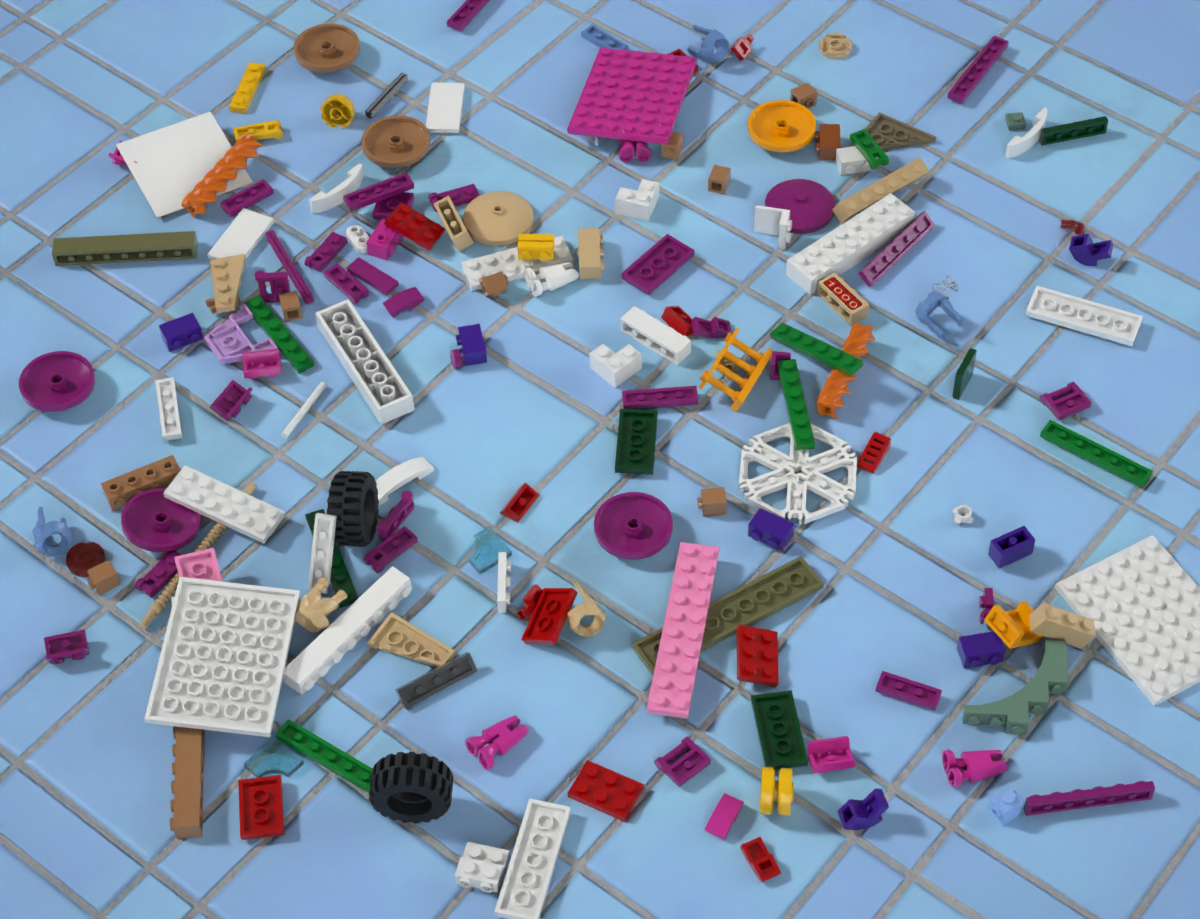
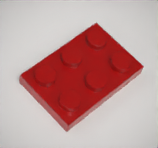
M402 202L384 222L386 226L428 251L433 248L446 230L438 223H435Z
M544 588L521 640L525 644L555 645L568 617L567 613L571 610L578 592L573 588Z
M739 624L736 628L737 680L777 687L779 684L778 632Z
M587 760L568 791V798L625 822L644 790V784Z
M281 775L238 780L241 840L285 835Z

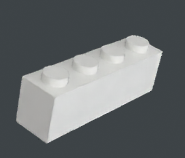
M633 306L620 318V331L675 365H678L691 353V340L687 336L681 335L672 327H668L657 318L647 314L644 310Z

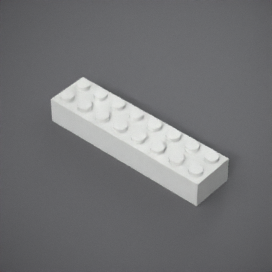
M888 194L789 258L786 264V276L808 294H813L817 291L818 281L834 272L838 276L842 275L889 244L915 219V211L893 194Z
M349 299L315 313L319 330L380 424L415 410L413 395Z

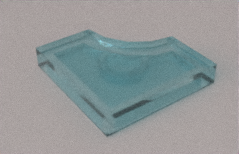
M489 526L473 536L476 549L468 558V561L480 575L498 564V552H506L507 558L512 556V551Z
M274 736L244 762V767L257 778L272 773L283 774L289 778L304 764V761Z

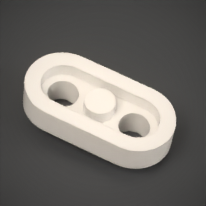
M358 225L347 228V240L356 252L361 254L368 253L366 242L369 236L363 228Z

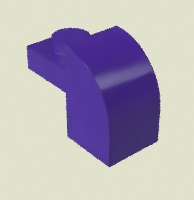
M1083 234L1071 238L1069 251L1080 264L1097 266L1098 260L1111 258L1113 243L1111 240L1093 243L1089 234Z
M875 788L864 800L849 799L837 812L845 830H862L880 823L883 820L881 815L889 808L882 789Z

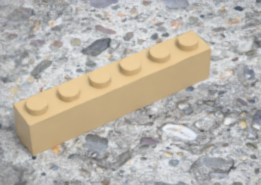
M921 157L842 200L832 210L840 223L843 224L888 194L894 195L921 180L930 171Z

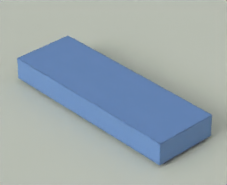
M593 24L581 32V37L599 48L628 50V45Z

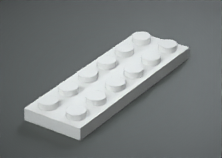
M563 236L555 237L554 260H518L516 247L462 261L461 267L471 291L482 289L478 279L501 271L507 276L509 282L524 278L523 271L528 267L532 268L535 274H540L539 269L542 267L565 262H572L574 265V261Z
M1036 286L1025 316L1128 346H1133L1143 319L1141 315L1040 286Z
M184 465L164 491L165 498L265 544L285 516V511Z
M529 798L494 911L495 916L507 919H540L570 817L571 807Z

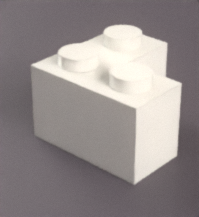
M642 179L637 191L620 187L615 198V214L649 221L659 199V182Z
M604 344L589 353L590 368L614 388L642 369V354L630 344L616 354Z

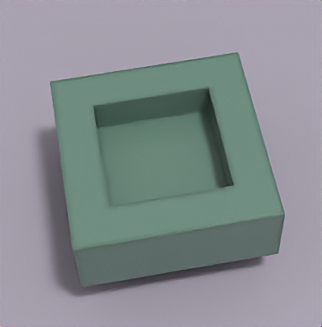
M1023 112L1006 114L1005 120L1009 130L1026 129Z

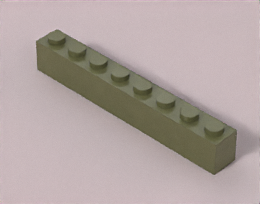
M195 231L54 238L52 256L55 266L197 259L198 240Z

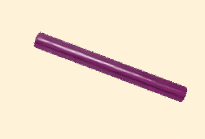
M273 230L267 231L265 235L304 302L306 304L313 303L314 296Z

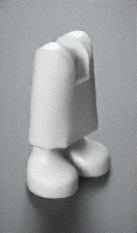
M572 262L542 267L539 269L540 274H535L530 267L525 268L523 271L526 284L529 289L531 288V292L535 297L542 295L546 290L553 291L569 284L579 277V273L574 269Z

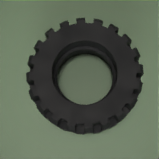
M340 471L331 481L329 497L327 499V514L337 516L334 543L338 546L365 547L374 538L378 522L379 499L375 478L369 472Z
M415 752L389 754L385 758H381L372 769L369 801L377 812H380L384 817H390L394 821L426 823L432 819L437 820L451 806L453 775L449 767L434 756L429 757L427 754H416Z

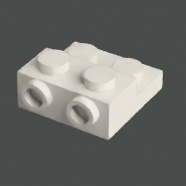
M467 842L463 857H460L455 873L456 884L464 888L474 887L484 892L498 893L510 855L509 850Z

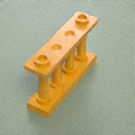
M738 328L735 329L733 334L731 332L728 333L724 339V342H726L724 348L710 370L704 371L700 377L702 383L698 387L702 390L706 382L731 397V400L734 402L730 408L735 412L743 404L772 356V350L767 348L764 354L758 353L736 339L735 336L740 330ZM730 344L754 358L757 365L751 366L729 352L727 349ZM722 357L745 370L749 378L743 379L719 362ZM716 369L739 384L741 391H734L712 377L711 375Z

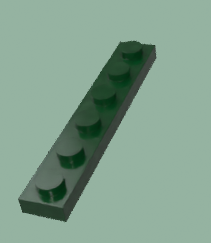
M324 509L305 514L312 536L314 534L315 514H325ZM334 543L330 583L335 595L339 590H343L347 594V598L339 603V607L342 608L353 604L358 599V595L340 549Z

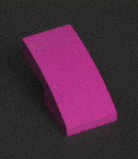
M724 793L704 830L725 840L733 822H736L744 802Z

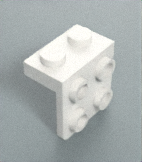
M755 206L754 232L779 236L778 249L785 250L787 243L791 242L792 233H789L792 227L790 210Z

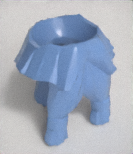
M693 25L692 27L696 32L705 34L706 37L701 38L703 42L700 49L690 45L687 48L689 54L701 57L708 63L722 61L729 51V41L716 29L710 30ZM714 46H717L719 49L713 54Z
M932 291L923 302H919L915 312L921 323L933 330L940 339H944L946 335L929 318V315L937 307H941L959 327L963 325V319L953 309L950 301L945 299V295Z
M39 507L37 511L38 521L32 530L35 541L33 546L42 555L47 557L60 556L71 546L72 532L66 524V519L63 517L60 518V521L55 520L46 523L43 507ZM52 534H59L61 542L52 546L46 542V539Z

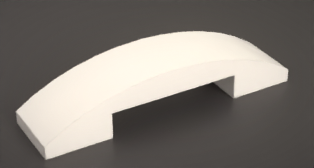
M1044 107L1035 116L1033 128L1023 138L1016 135L1007 144L1005 153L1007 159L1028 151L1038 142L1041 129L1045 128L1047 108Z
M359 163L347 172L348 179L327 194L320 191L309 199L311 213L315 214L329 210L344 202V195L355 192L364 178L362 164Z
M424 457L408 460L392 468L376 480L379 499L378 506L388 501L389 494L416 477L421 480L435 471V468Z

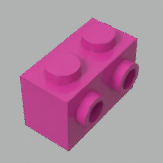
M382 219L367 240L366 245L368 255L388 260L390 255L395 252L398 243L403 240V235L384 224L385 219Z

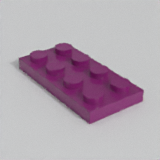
M666 234L621 273V279L650 295L695 255V250Z

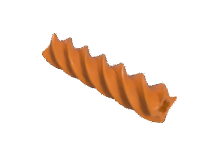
M251 133L240 137L235 145L226 152L224 157L215 164L214 168L205 175L203 180L196 184L193 191L185 196L181 206L188 210L193 218L196 217V214H204L206 212V203L216 202V193L227 189V181L235 180L237 178V170L247 168V159L257 157V148L263 147V145L256 141Z
M855 322L844 342L842 351L859 359L864 354H868L867 343L875 341V337L872 334L874 327L872 325L863 326ZM834 368L831 369L830 375L826 379L824 388L816 402L818 415H828L837 419L835 410L844 407L842 396L851 392L848 383L857 379L855 374L850 377Z

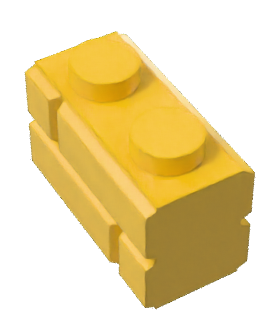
M519 234L517 246L518 260H554L555 235Z

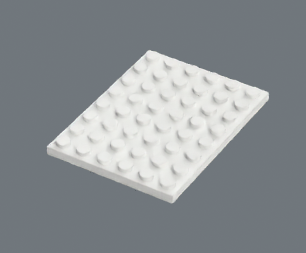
M1153 535L1056 583L1055 589L1076 614L1094 620L1096 638L1154 706L1200 682V588Z
M179 577L144 718L145 723L271 737L298 601L300 599V591Z

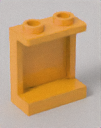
M1021 601L1016 609L1005 611L1000 605H994L984 619L1010 649L1040 643L1045 637L1031 632L1029 614L1034 610L1026 601Z

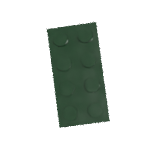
M620 409L615 473L653 475L658 410Z
M792 690L751 695L750 700L765 767H773L774 770H778L781 768L808 766Z

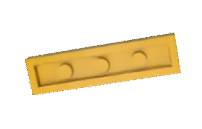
M249 62L229 105L231 112L246 114L266 70L265 64Z

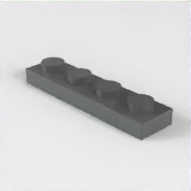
M466 652L395 690L403 707L407 709L478 670L470 653Z

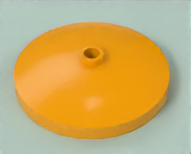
M774 100L759 105L751 112L748 118L747 129L750 138L758 146L774 152H791L805 147L812 141L816 132V120L812 112L799 103L788 100Z

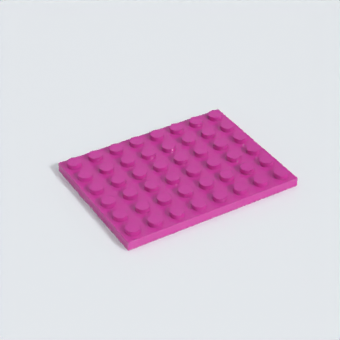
M600 48L568 125V134L668 145L697 64V57Z

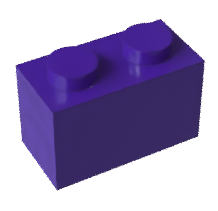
M193 313L159 325L161 337L169 352L203 339L201 327Z
M480 323L458 327L459 335H455L457 346H461L459 351L462 359H464L465 366L487 363L486 348Z
M759 508L748 524V536L755 541H760L773 549L783 552L794 536L795 524Z
M1022 526L991 540L988 555L1000 569L1031 555L1034 549L1035 538L1025 526Z
M994 631L962 636L958 639L957 651L964 669L970 667L977 668L988 664L996 665L1004 661L1006 650L1003 641Z

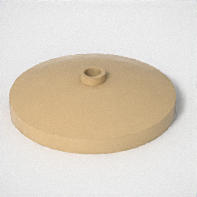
M494 191L476 197L468 204L463 215L464 225L471 238L488 246H506L518 242L519 234H528L534 222L533 210L528 201L515 193L506 191Z

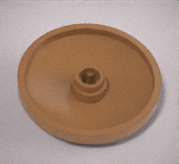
M329 23L310 27L303 31L294 43V54L297 62L310 71L321 73L334 72L346 68L357 59L360 52L359 39L356 33L350 28L339 24Z
M389 116L379 119L368 126L362 136V149L367 159L376 165L386 168H401L412 165L421 160L430 148V135L427 127L419 120L408 116Z

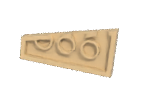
M245 254L210 260L217 314L235 311L239 295L238 289L241 286V276L244 272L243 266L246 263Z
M392 612L367 642L369 647L437 668L451 661L456 655L455 650Z

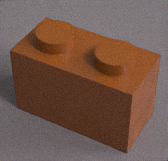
M819 124V131L815 132V141H819V143H816V153H819V160H836V149L841 148L840 124Z

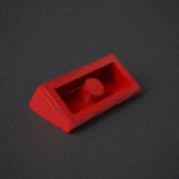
M679 306L665 308L661 318L670 327L683 336L688 337L693 334L691 322L693 319Z
M524 483L504 506L500 514L519 522L539 497V494L527 483Z

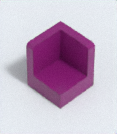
M772 351L770 380L780 381L777 361L791 360V353Z

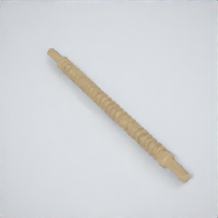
M251 482L244 490V493L251 495L257 488V485ZM216 522V525L213 526V529L210 530V533L207 534V537L204 538V541L200 543L201 545L194 552L210 549L211 546H214V542H217V538L221 537L220 534H223V530H226L227 527ZM175 574L172 582L168 583V586L162 591V595L158 596L159 599L155 600L156 603L149 607L150 611L139 624L141 628L146 629L154 617L160 615L163 608L171 600L172 595H175L179 581L178 574Z

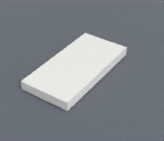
M431 83L426 127L429 133H459L465 83Z
M243 208L207 254L208 259L213 260L245 254L247 259L265 233L274 224V218Z

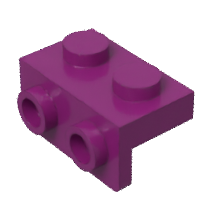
M232 380L211 404L210 409L228 422L231 417L235 418L240 413V406L242 404L246 405L252 398L250 394L253 389L249 387L246 390Z
M85 630L44 638L47 654L45 657L53 665L64 663V659L81 660L85 658L84 655H89Z

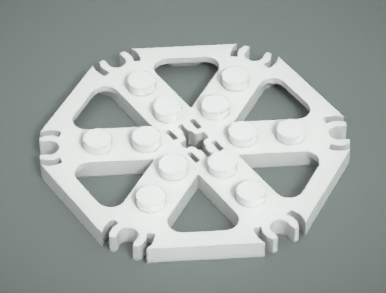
M790 423L753 436L752 439H749V445L752 447L743 446L739 476L740 492L748 491L744 494V499L747 500V503L758 509L761 508L783 519L787 516L790 522L792 518H797L799 524H802V518H805L804 524L844 510L849 503L845 498L854 499L857 470L856 453L848 454L851 452V446L847 442L811 424L814 439L832 446L833 449L809 457V449L796 451ZM781 437H788L790 439V455L788 456L766 443ZM752 461H756L773 470L753 479H748L747 477L748 464ZM844 467L848 470V484L844 486L823 474ZM787 488L786 508L783 510H777L761 500L765 495ZM807 489L829 500L831 505L815 512H808L806 510Z

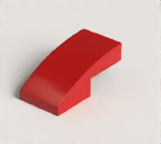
M761 837L740 846L747 862L761 883L781 874L772 853L769 854Z

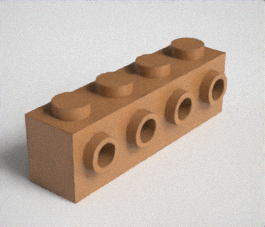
M171 455L100 484L111 510L114 511L123 508L131 498L141 492L156 488H168L181 469L174 456Z

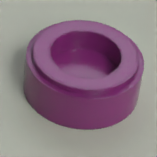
M458 349L450 350L453 368L461 367L462 357Z

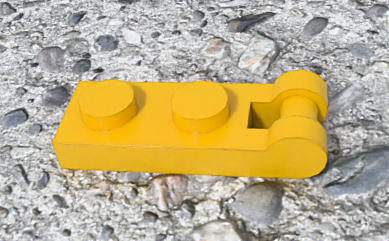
M277 120L233 128L236 141L248 133H251L256 141L268 138L281 139L283 137L281 123Z

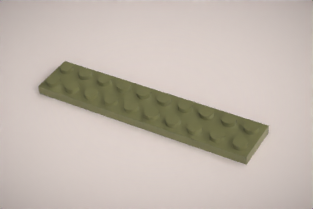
M800 556L711 602L701 652L735 635L739 624L752 626L823 588L824 583ZM663 628L632 643V649L652 676L655 670Z

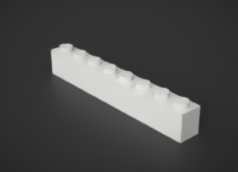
M392 566L285 667L284 683L300 695L310 690L314 683L320 677L325 676L328 670L335 663H338L347 651L352 650L362 637L368 635L371 628L380 623L390 610H394L397 604L410 594L412 590L410 578Z

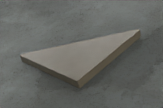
M880 112L865 128L883 151L935 143L937 138Z

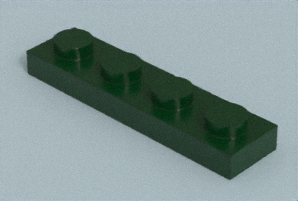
M1104 116L1041 129L1039 142L1043 146L1104 134L1107 130L1108 119Z

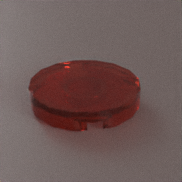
M95 542L78 543L71 547L66 555L68 570L78 577H88L87 570L106 561L104 549Z

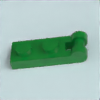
M866 129L850 134L851 142L868 161L872 170L877 169L880 165L885 166L889 164L888 156Z

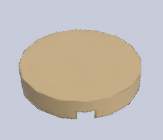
M830 33L820 39L819 50L827 58L842 59L851 53L852 42L843 34Z

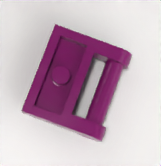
M261 270L255 272V280L258 282L260 291L259 296L265 303L280 302L279 294L291 292L287 272L265 273ZM265 282L270 283L272 294L267 292Z
M1075 382L1068 383L1066 387L1052 393L1040 395L1042 404L1050 409L1058 421L1090 408L1092 403Z
M685 737L681 740V744L665 756L658 757L654 760V763L660 771H663L678 787H681L709 766L711 759L689 737ZM684 751H689L672 765L668 764Z

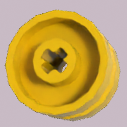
M762 767L760 814L771 815L773 812V802H777L778 815L790 816L794 792L792 768H781L779 770V779L775 781L774 768Z

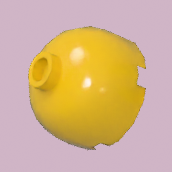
M341 94L329 96L320 108L322 120L332 128H335V126H342V128L349 126L355 115L353 102L347 96Z

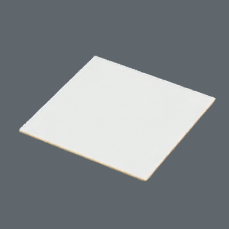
M211 111L116 144L157 219L185 209L181 206L185 196L193 191L196 184L203 180L205 175L214 168L215 164L232 147ZM238 169L237 178L235 180H228L227 189L217 192L216 196L218 197L253 184L245 169Z

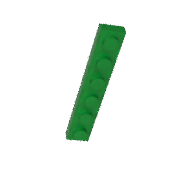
M259 295L243 303L252 312L255 322L272 339L279 351L298 374L315 366L312 358Z
M783 322L770 333L771 339L850 377L863 366L861 359Z
M796 359L777 361V369L796 451L815 449L814 436Z
M1049 420L1040 433V437L1141 488L1146 485L1153 474L1152 470L1052 420Z
M289 719L275 734L276 739L369 793L373 768Z

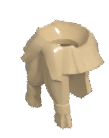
M324 577L318 580L314 588L306 596H303V599H299L295 621L307 631L313 633L323 631L330 626L327 617L338 609V604L342 600L347 598L345 591L339 590L333 597L321 599V592L329 584V581Z
M573 583L585 600V603L582 602L576 605L567 613L568 617L566 620L568 621V626L579 636L592 637L603 629L606 612H602V607L597 605L596 601L581 588L579 583ZM594 615V620L591 624L587 626L580 625V621L584 616Z

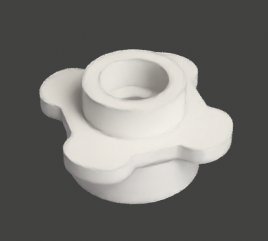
M960 505L953 509L955 523L971 524L973 522L971 517L972 509L968 506Z

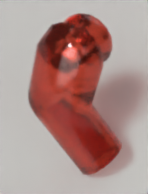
M1061 220L1060 228L1075 229V234L1077 235L1085 233L1084 229L1086 227L1081 222Z

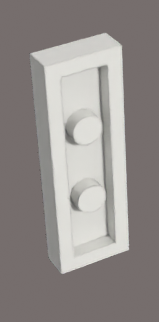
M498 552V613H506V607L510 605V592H507V588H511V577L507 576V572H511V560H507L506 552Z

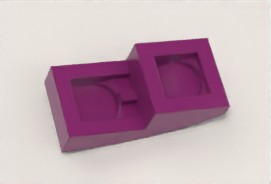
M413 287L392 296L383 302V305L394 318L406 308L413 310L425 299L418 289Z
M694 317L691 321L693 333L697 336L726 338L729 332L732 333L730 321L714 317L711 321Z

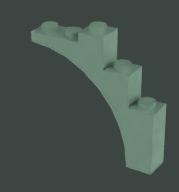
M1045 640L1042 663L1033 679L1024 688L1000 701L983 705H965L963 724L973 726L991 725L993 727L1005 726V733H1012L1014 735L1027 734L1029 713L1036 715L1046 714L1049 705V693L1066 694L1069 675L1066 641Z

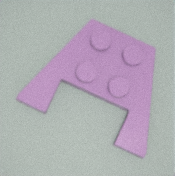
M246 304L240 306V310L236 314L232 313L224 324L220 323L204 337L206 344L221 365L243 361L242 353L278 349L271 338L252 345L239 325L253 319V314Z

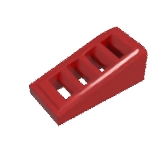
M874 432L857 462V467L874 474L890 449L891 438ZM865 459L868 460V461H870V462H873L874 464H870V463L866 462Z

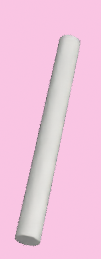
M320 382L281 433L283 438L287 439L327 387L326 383Z

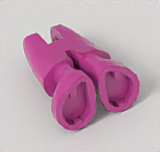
M620 140L619 159L622 162H631L634 158V150H636V157L640 162L648 161L651 158V150L647 146V142Z
M515 715L482 730L481 736L467 738L465 745L471 755H478L480 764L488 771L494 766V755L503 756L529 733V729L524 724L517 727L520 724V719Z
M944 750L942 752L944 771L948 773V782L953 788L960 787L963 781L968 780L970 783L997 776L1008 769L1005 761H999L1003 757L1001 750L966 751L961 753V758H956L951 750Z

